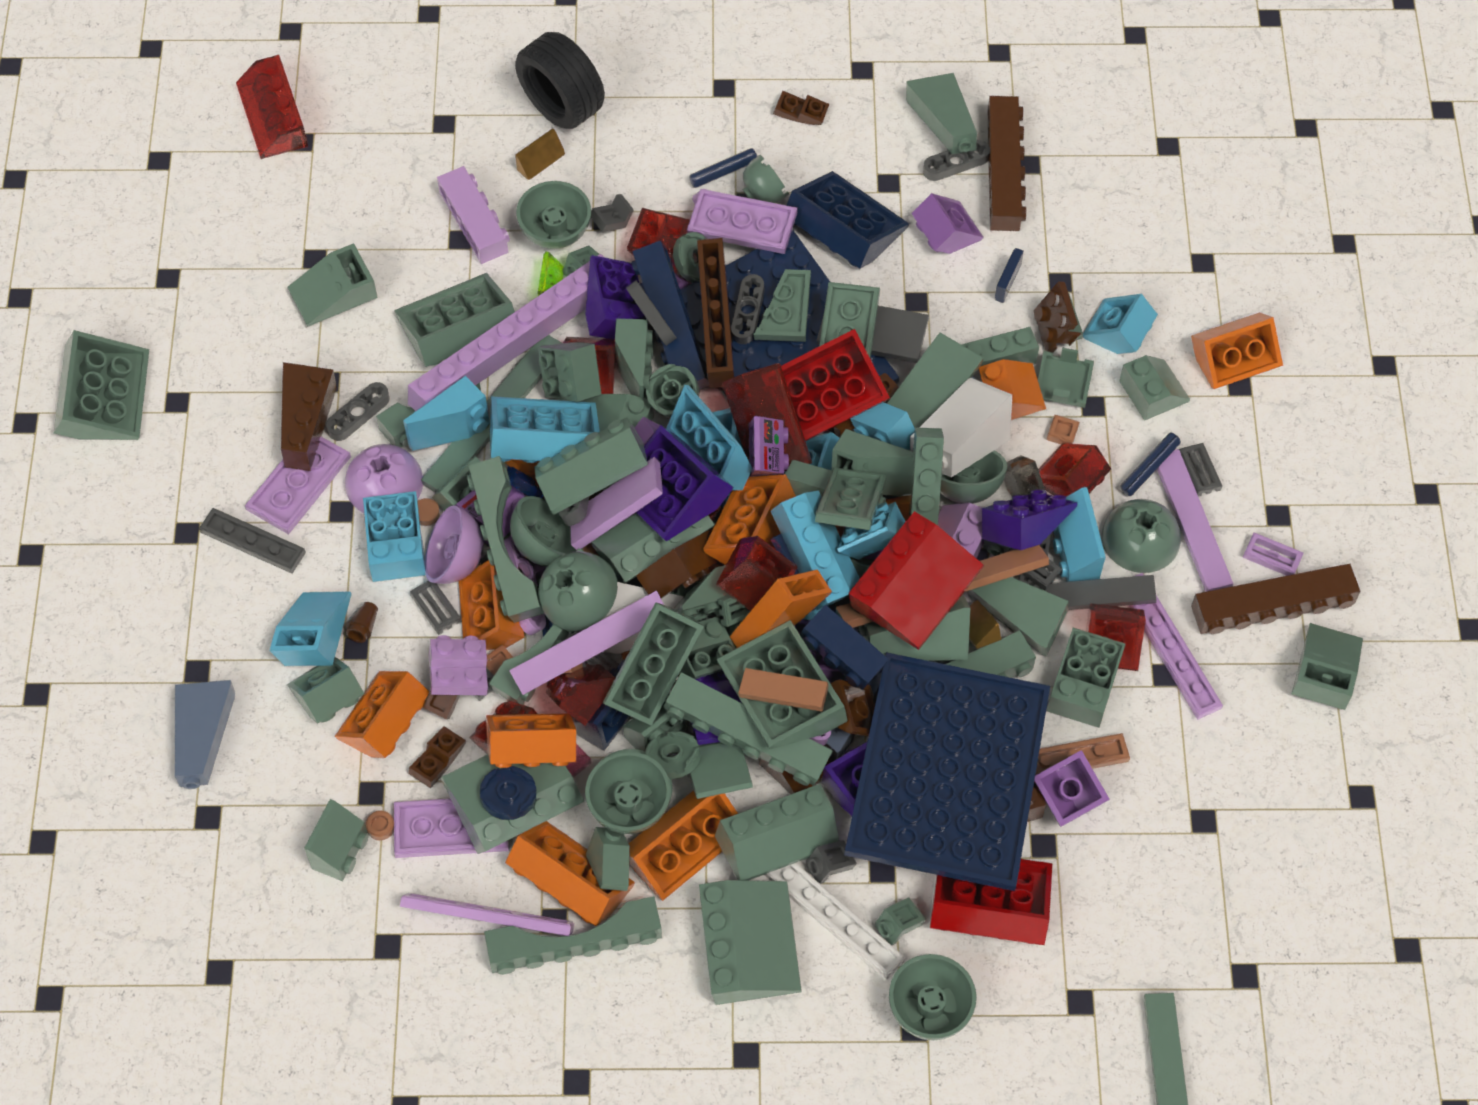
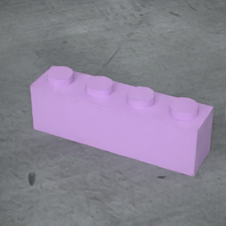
M462 166L438 176L439 192L480 263L483 264L507 254V242H510L509 235L505 228L501 229L498 225L499 219L496 212L488 208V200L484 192L478 191V184L472 173L468 174L465 167Z

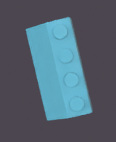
M684 385L666 429L687 443L734 487L733 490H743L752 467L741 445L689 385Z
M819 490L806 492L788 499L771 510L772 516L799 573L818 569L832 591L828 597L815 607L816 610L821 609L825 604L828 606L849 597L848 593L860 580L850 557L839 553L837 550L841 537L835 525L815 522L816 511L822 499Z

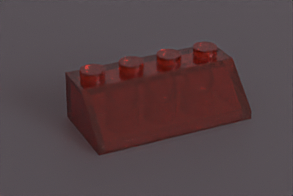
M275 55L255 61L239 78L236 85L260 158L264 159L308 147L304 126L280 56Z
M780 363L753 370L722 382L748 461L749 423L754 416L783 420V427L788 428V443H784V454H788L789 466L792 460L812 464Z

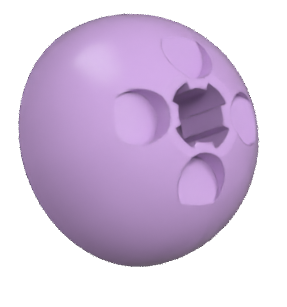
M391 444L373 445L361 451L350 463L345 478L346 493L353 506L363 513V498L416 491L418 500L423 489L421 481L423 473L416 459L405 449Z
M450 506L441 514L430 535L425 554V574L428 581L432 583L450 584L460 581L471 574L480 562L484 545L481 529L474 517L458 506Z

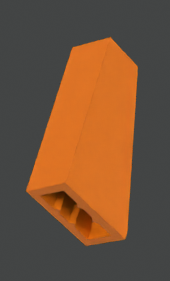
M818 569L777 579L730 635V638L736 648H739L789 620L795 626L828 597L832 591Z

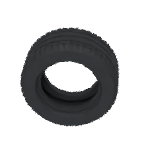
M546 32L519 51L515 61L519 82L532 104L551 123L560 128L573 129L601 109L605 98L601 78L584 51L566 35L559 32Z

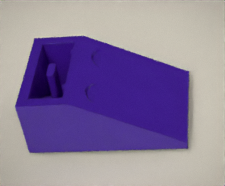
M594 255L590 257L585 312L590 336L615 340L616 319L647 320L626 289L627 286L636 280L639 283L632 263Z
M1032 490L1029 495H1015L1008 501H995L993 505L982 508V539L1018 550L1040 545L1077 507V502L1067 500L1064 495H1048L1045 490Z

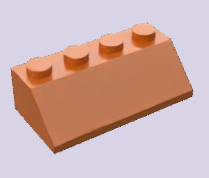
M787 475L749 477L743 490H732L703 548L705 554L725 565L738 562L742 572L763 571L774 548L770 539L780 534L771 510L781 502L796 497Z
M693 790L666 812L655 825L643 831L628 843L630 846L629 864L647 886L663 901L722 852L715 838L719 822L722 819L738 814L725 793L697 799Z
M547 821L518 835L505 861L507 865L513 868L515 873L532 881L539 890L549 893L562 906L572 909L585 922L594 926L599 925L611 916L635 884L629 878L627 891L600 889L586 857L587 849Z

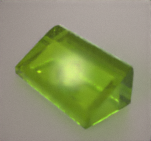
M546 251L543 254L538 296L563 280L564 266L550 252Z

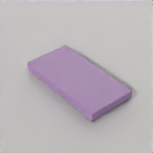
M700 189L687 233L697 232L707 239L723 238V242L785 254L797 216V208Z
M320 437V443L316 450L311 471L286 468L282 460L246 503V510L289 535L351 458L350 452Z
M655 457L647 461L648 465L622 478L588 502L585 518L579 523L570 526L571 545L576 550L578 548L582 549L662 495L660 462Z
M451 799L394 802L395 858L477 853ZM508 840L486 852L509 851Z

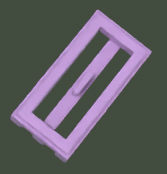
M1254 532L1243 558L1288 576L1295 574L1304 553ZM1257 543V544L1262 545V546H1264V547H1267V548H1269V549H1271V550H1266V549H1264V548H1262V547H1259V546H1257V545H1254V544ZM1279 553L1284 554V555H1286V556H1288V557H1291V558H1293V559H1295V560L1293 561V560H1291V559H1288V558H1286V557H1283V556L1279 555Z

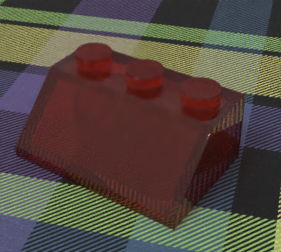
M601 664L584 666L572 673H563L548 681L546 685L548 689L545 693L558 707L585 726L604 701L616 677Z

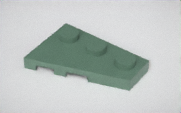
M785 269L773 294L774 297L763 314V320L754 333V340L806 342L811 270Z

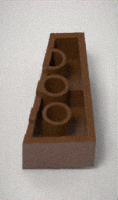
M283 362L281 452L286 468L311 471L316 450L320 443L319 440L337 389L333 369Z
M713 528L674 548L636 575L648 595L657 591L662 599L682 586L686 589L696 581L703 579L713 569L725 565L705 554L703 550Z

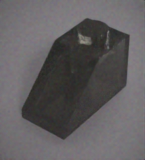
M1020 455L1007 462L1004 483L1011 496L1029 495L1032 490H1045L1035 460Z

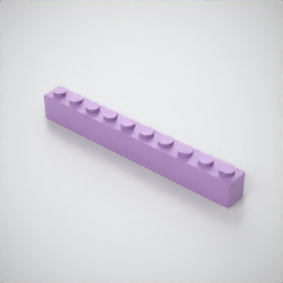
M590 261L408 385V405L417 411L464 376L474 385H477L586 309Z

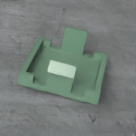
M1063 347L1060 357L1054 356L1052 352L1044 351L1038 376L1043 399L1085 408L1094 361L1087 359L1085 361L1077 360L1078 350Z

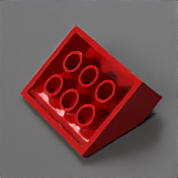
M855 329L761 376L785 426L788 428L795 446L890 399Z
M914 511L848 593L851 606L862 615L919 650L980 573L984 565L938 525Z
M1021 859L1015 891L936 875L930 928L1045 946L1050 920L1053 863Z

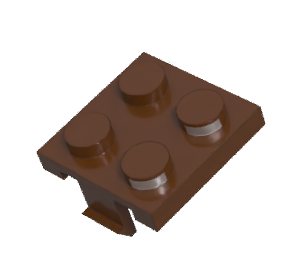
M1058 281L1033 310L1045 351L1052 353L1057 349V343L1069 344L1071 346L1081 335V332L1069 331L1074 330L1078 322L1065 282Z

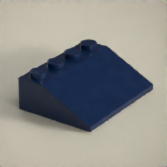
M834 171L792 190L786 205L797 208L795 226L808 232L812 238L821 241L832 252L838 253L848 260L852 266L859 269L872 263L910 224Z

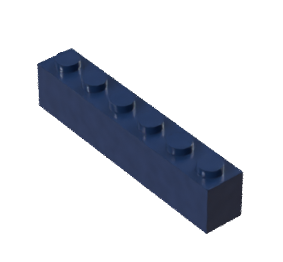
M660 240L632 251L635 258L632 261V266L636 275L641 277L642 283H640V286L677 337L676 340L666 346L653 329L657 342L659 344L662 343L664 351L661 352L664 364H675L676 366L688 368L697 379L699 389L709 386L704 360L667 248Z

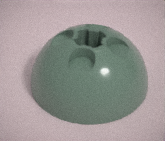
M547 181L531 187L522 195L517 205L516 216L522 232L530 241L544 248L560 249L572 245L583 236L591 219V205L585 193L575 185L563 181Z
M994 450L953 477L941 474L940 493L947 499L957 503L970 502L974 504L991 497L1002 485L1007 471V462L1000 453Z
M526 496L519 500L511 516L510 531L516 548L523 556L535 564L548 566L559 556L577 551L571 545L570 526L564 523L559 512L555 515L552 514L545 499Z
M1134 499L1122 503L1109 514L1102 528V543L1108 556L1117 565L1132 572L1151 573L1165 568L1175 559L1180 549L1181 533L1176 518L1165 506L1149 499Z
M575 551L559 556L548 565L541 576L538 590L541 608L546 617L561 629L569 631L587 629L601 621L609 613L615 602L617 578L614 570L604 559L589 552Z
M620 752L606 757L593 768L588 776L585 787L586 802L593 817L605 828L621 834L639 833L655 825L667 810L671 796L670 781L663 767L653 758L638 752Z
M925 954L908 960L896 971L889 988V1003L896 1021L908 1033L924 1040H942L954 1036L968 1024L976 1007L977 995L971 976L958 962L942 955Z

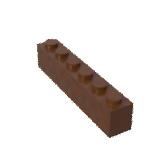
M989 96L987 123L988 144L990 147L988 159L990 231H1020L1021 221H1026V206H1022V201H1025L1026 186H1021V181L1025 180V166H1021V161H1024L1025 148L1020 146V141L1024 139V126L1019 124V121H1023V106H1019V96Z
M723 238L697 240L709 388L735 386Z
M1349 563L1197 593L1194 596L1191 607L1200 634H1218L1225 629H1244L1251 624L1260 622L1262 624H1269L1276 619L1285 617L1294 619L1302 614L1311 612L1320 614L1336 607L1345 609L1356 603L1361 591Z

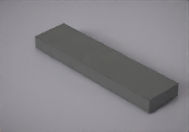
M215 508L211 509L199 527L200 533L293 574L306 553L303 547Z
M1154 575L1050 583L1046 589V592L1068 600L1069 610L1156 603L1157 600Z

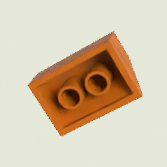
M1259 312L1191 335L1196 360L1213 389L1283 366L1274 317Z
M489 560L459 581L463 639L467 636H475L479 640L486 641V650H493L501 645L507 648L523 639L524 631L519 622L514 623L508 616L503 614L500 601L504 600L501 590L498 591L493 576L497 575L495 565L491 566Z
M379 671L334 737L370 757L386 758L394 751L395 743L401 734L405 733L410 727V721L416 712L422 709L430 691L408 671Z
M570 713L486 715L490 764H495L499 768H508L512 764L537 767L540 766V763L566 766L569 762H576V727Z

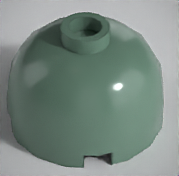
M759 155L746 166L743 172V181L746 187L742 190L748 198L778 203L786 198L789 193L785 190L782 192V189L785 188L784 184L769 164L766 166L765 163H761L764 158Z
M668 364L657 369L649 379L648 389L646 387L648 402L658 413L668 418L672 416L684 385H689L698 396L700 394L698 382L688 368L676 366L675 364Z

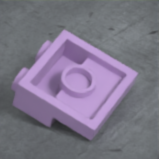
M441 635L436 639H430L431 695H487L486 641L479 640L475 636H467L464 639H451L447 635Z

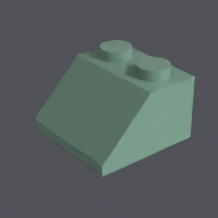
M1145 355L1123 364L1119 381L1144 421L1190 402L1189 396L1164 359Z
M336 657L332 666H316L287 684L309 717L317 724L331 720L337 711L343 707L353 706L359 701V697L364 695L350 667Z
M330 799L304 847L311 868L343 882L346 874H350L355 867V857L359 849H364L367 844L369 834L365 822L336 801Z

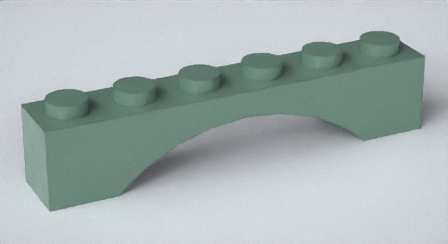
M500 456L469 465L471 475H468L467 479L470 489L476 492L477 500H474V506L478 516L482 515L484 522L483 525H480L484 540L489 541L490 550H487V555L491 566L495 565L497 575L493 577L497 590H501L504 600L500 601L504 616H508L515 623L544 614L539 602V587L516 568L505 546L502 530L503 513L507 498L512 489L505 462Z
M553 624L545 636L533 647L502 663L489 683L492 690L522 707L525 701L528 702L532 698L535 689L522 695L509 670L563 642L569 633L572 634L575 631L564 630Z
M655 896L626 902L605 923L576 935L563 937L540 936L525 932L515 926L484 931L492 973L498 972V974L504 975L514 972L516 968H538L545 962H567L572 957L579 955L591 957L607 949L620 951L628 948L631 944L649 945L662 938V929Z

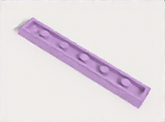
M1179 449L1174 450L1157 468V471L1204 589L1207 592L1232 587L1233 581Z
M1140 573L1135 576H1144V574ZM1157 595L1156 603L1129 605L1197 720L1221 710L1223 704Z
M655 591L509 670L522 695L640 632L655 602L664 605L658 592Z
M413 893L403 895L400 902V907L570 936L573 933L575 924L573 921Z

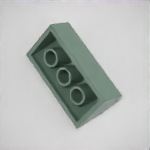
M626 417L622 420L618 419L611 422L606 429L600 432H593L587 435L582 442L576 445L566 446L554 457L542 459L534 469L539 487L552 514L555 515L648 465L643 441L629 418Z
M635 513L596 538L591 544L598 555L612 567L617 582L627 584L635 579L636 575L674 548L710 530L714 523L707 515L675 537L665 541Z
M655 602L603 703L652 726L704 626L694 618L674 608Z
M820 784L722 819L715 833V838L737 880L749 881L807 859L817 847L839 841L833 806Z

